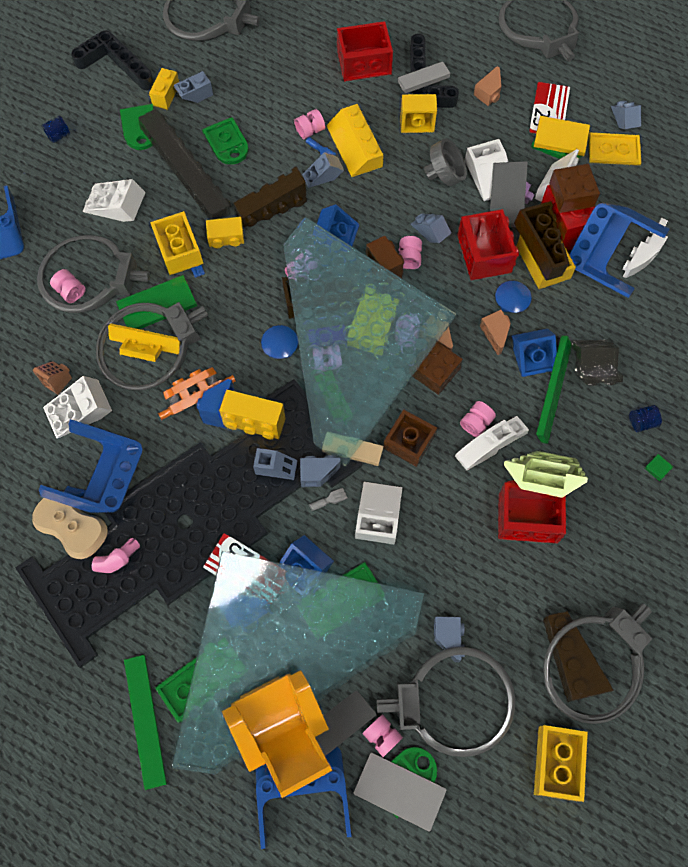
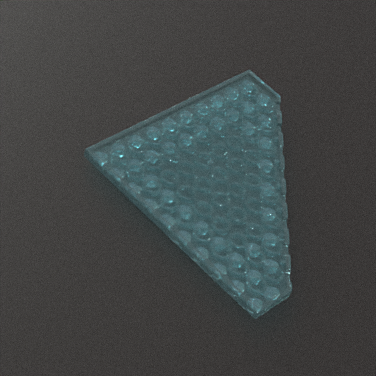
M304 217L283 246L313 440L317 447L321 450L323 449L329 455L340 458V463L347 466L353 454L366 440L455 319L456 313Z
M222 551L172 761V768L208 774L220 772L225 765L242 756L222 714L223 710L231 707L232 702L240 699L241 695L278 676L281 678L286 674L293 675L301 670L318 703L332 690H336L348 682L349 678L358 672H362L379 657L385 656L398 647V644L406 638L409 639L415 635L424 593Z

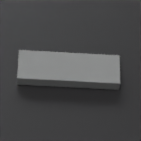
M440 62L398 77V83L404 93H408L450 78V72L444 62Z

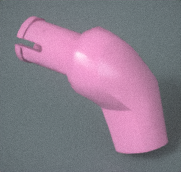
M130 538L121 548H115L108 556L94 557L92 570L94 572L112 573L129 562V557L140 548L139 543L134 538Z

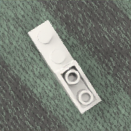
M661 218L659 224L666 226L668 220ZM650 232L653 234L652 237L648 236L645 242L641 241L638 248L634 246L630 254L632 260H627L622 269L625 270L623 277H630L645 268L657 256L668 237L662 238Z
M518 416L507 422L503 420L472 440L455 457L466 470H469L494 456L499 449L526 435L529 429Z

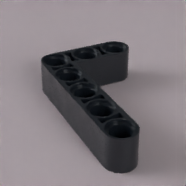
M104 30L74 48L71 52L75 66L78 69H85L108 55L141 89L151 90L154 84L151 71L110 31Z
M414 34L411 37L410 73L426 68L425 37L422 34ZM428 85L411 91L410 94H436L437 108H453L458 102L459 89L455 86Z

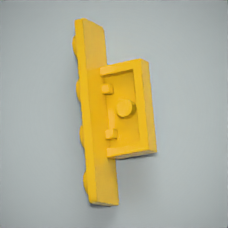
M111 323L108 326L109 339L123 343L119 348L121 355L156 362L161 351L179 354L180 341L177 337Z

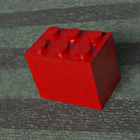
M385 21L337 28V54L344 81L392 74L393 49Z
M547 185L541 204L552 201V211L557 218L556 225L561 232V241L564 243L567 251L572 250L595 207L559 213L551 187Z
M503 209L462 216L457 236L470 280L512 273L513 267L516 265V258L519 256V250L514 245V234L509 229L508 216H505Z
M515 480L505 482L499 493L498 539L558 544L566 534V495L564 497H557L524 490L518 486Z

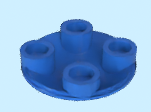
M507 281L497 288L495 298L502 311L518 313L529 307L531 292L521 282Z
M278 325L269 328L263 334L261 344L266 355L277 359L289 358L297 349L298 338L291 328Z

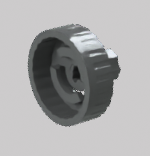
M444 138L430 147L432 163L424 167L427 177L430 180L439 177L447 186H453L465 180L467 176L466 164L458 147L448 138Z

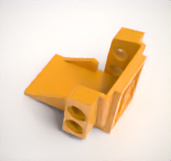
M301 670L293 675L286 674L281 678L278 676L241 695L240 699L231 703V707L222 711L248 771L251 772L266 764L282 798L332 771L315 738L329 730L312 689Z

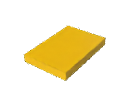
M540 116L534 147L569 154L578 149V155L584 156L590 125Z
M589 132V163L641 165L640 135Z

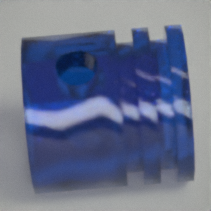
M60 115L57 118L55 117L54 120L51 119L41 125L52 144L62 139L63 136L66 137L67 134H70L66 123Z
M655 405L632 410L629 414L635 432L660 427L662 423L660 411Z

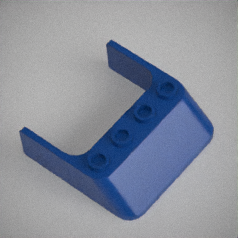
M4 186L8 211L0 216V259L18 255L24 249L14 197L8 186Z
M599 203L593 209L569 255L576 266L575 270L629 298L635 288L611 276L606 269L607 263L629 224L633 222L662 238H665L670 229L628 207Z
M70 419L68 423L69 432L100 442L103 445V452L83 498L43 485L39 487L40 496L86 512H115L122 505L142 455V445L135 440Z
M336 747L325 756L331 766V772L285 797L326 791L339 793L343 800L347 837H351L342 753ZM266 764L256 768V795L261 849L267 848L264 805L270 799L281 797Z

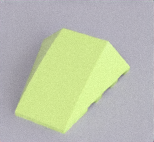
M535 451L527 454V456H520V460L519 458H513L512 461L506 460L504 462V466L521 489L547 495L564 497L585 484L588 479L585 476V472L582 471L578 460L572 457Z

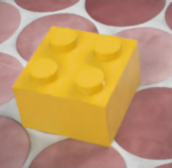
M436 94L402 95L400 113L401 133L434 132L437 115Z

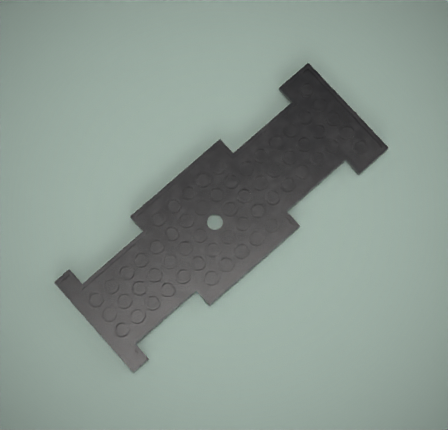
M295 379L265 398L266 400L282 403L284 406L285 422L279 439H267L260 434L255 433L251 435L246 433L212 457L200 442L126 492L122 505L117 511L104 512L112 525L107 528L106 539L94 554L84 559H76L68 554L45 571H43L34 556L16 567L17 572L79 668H82L98 656L88 638L155 590H158L166 604L170 605L213 574L206 570L204 565L223 534H227L248 548L265 537L268 532L257 518L301 488L300 458H305L306 456L324 458L325 456L333 455L322 452L327 432L338 433ZM257 448L275 450L296 459L297 467L294 480L256 475L253 466ZM333 455L336 458H340V469L326 482L333 488L363 466L362 462ZM183 515L190 516L193 519V523L188 529L178 527V520ZM130 538H134L139 543L140 548L129 557V562L112 573L94 572L92 570L94 557L108 556L115 548H121Z

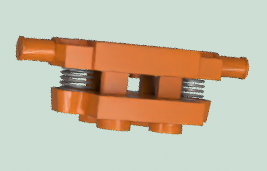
M211 367L202 372L200 369L192 372L189 375L190 378L185 381L181 378L173 382V387L163 392L165 399L169 400L171 406L158 413L159 417L163 420L196 404L198 399L202 398L204 391L227 379H231L232 383L236 382L234 376L231 375L224 380L217 381L215 378L217 373ZM197 385L199 391H194L190 395L187 389Z

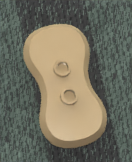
M43 498L38 503L32 515L34 527L42 533L58 538L66 552L76 559H84L94 554L103 544L108 533L107 525L101 518Z

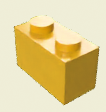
M161 68L149 92L153 106L169 109L177 92L174 85L179 83L177 72Z
M241 217L206 220L209 247L221 248L225 245L239 246L244 244Z

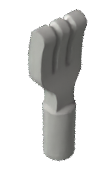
M341 488L331 492L329 497L309 504L311 511H314L329 503H339L348 499L344 489Z

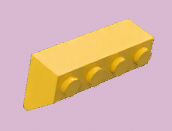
M358 104L342 108L326 126L350 176L354 177L383 167V153Z

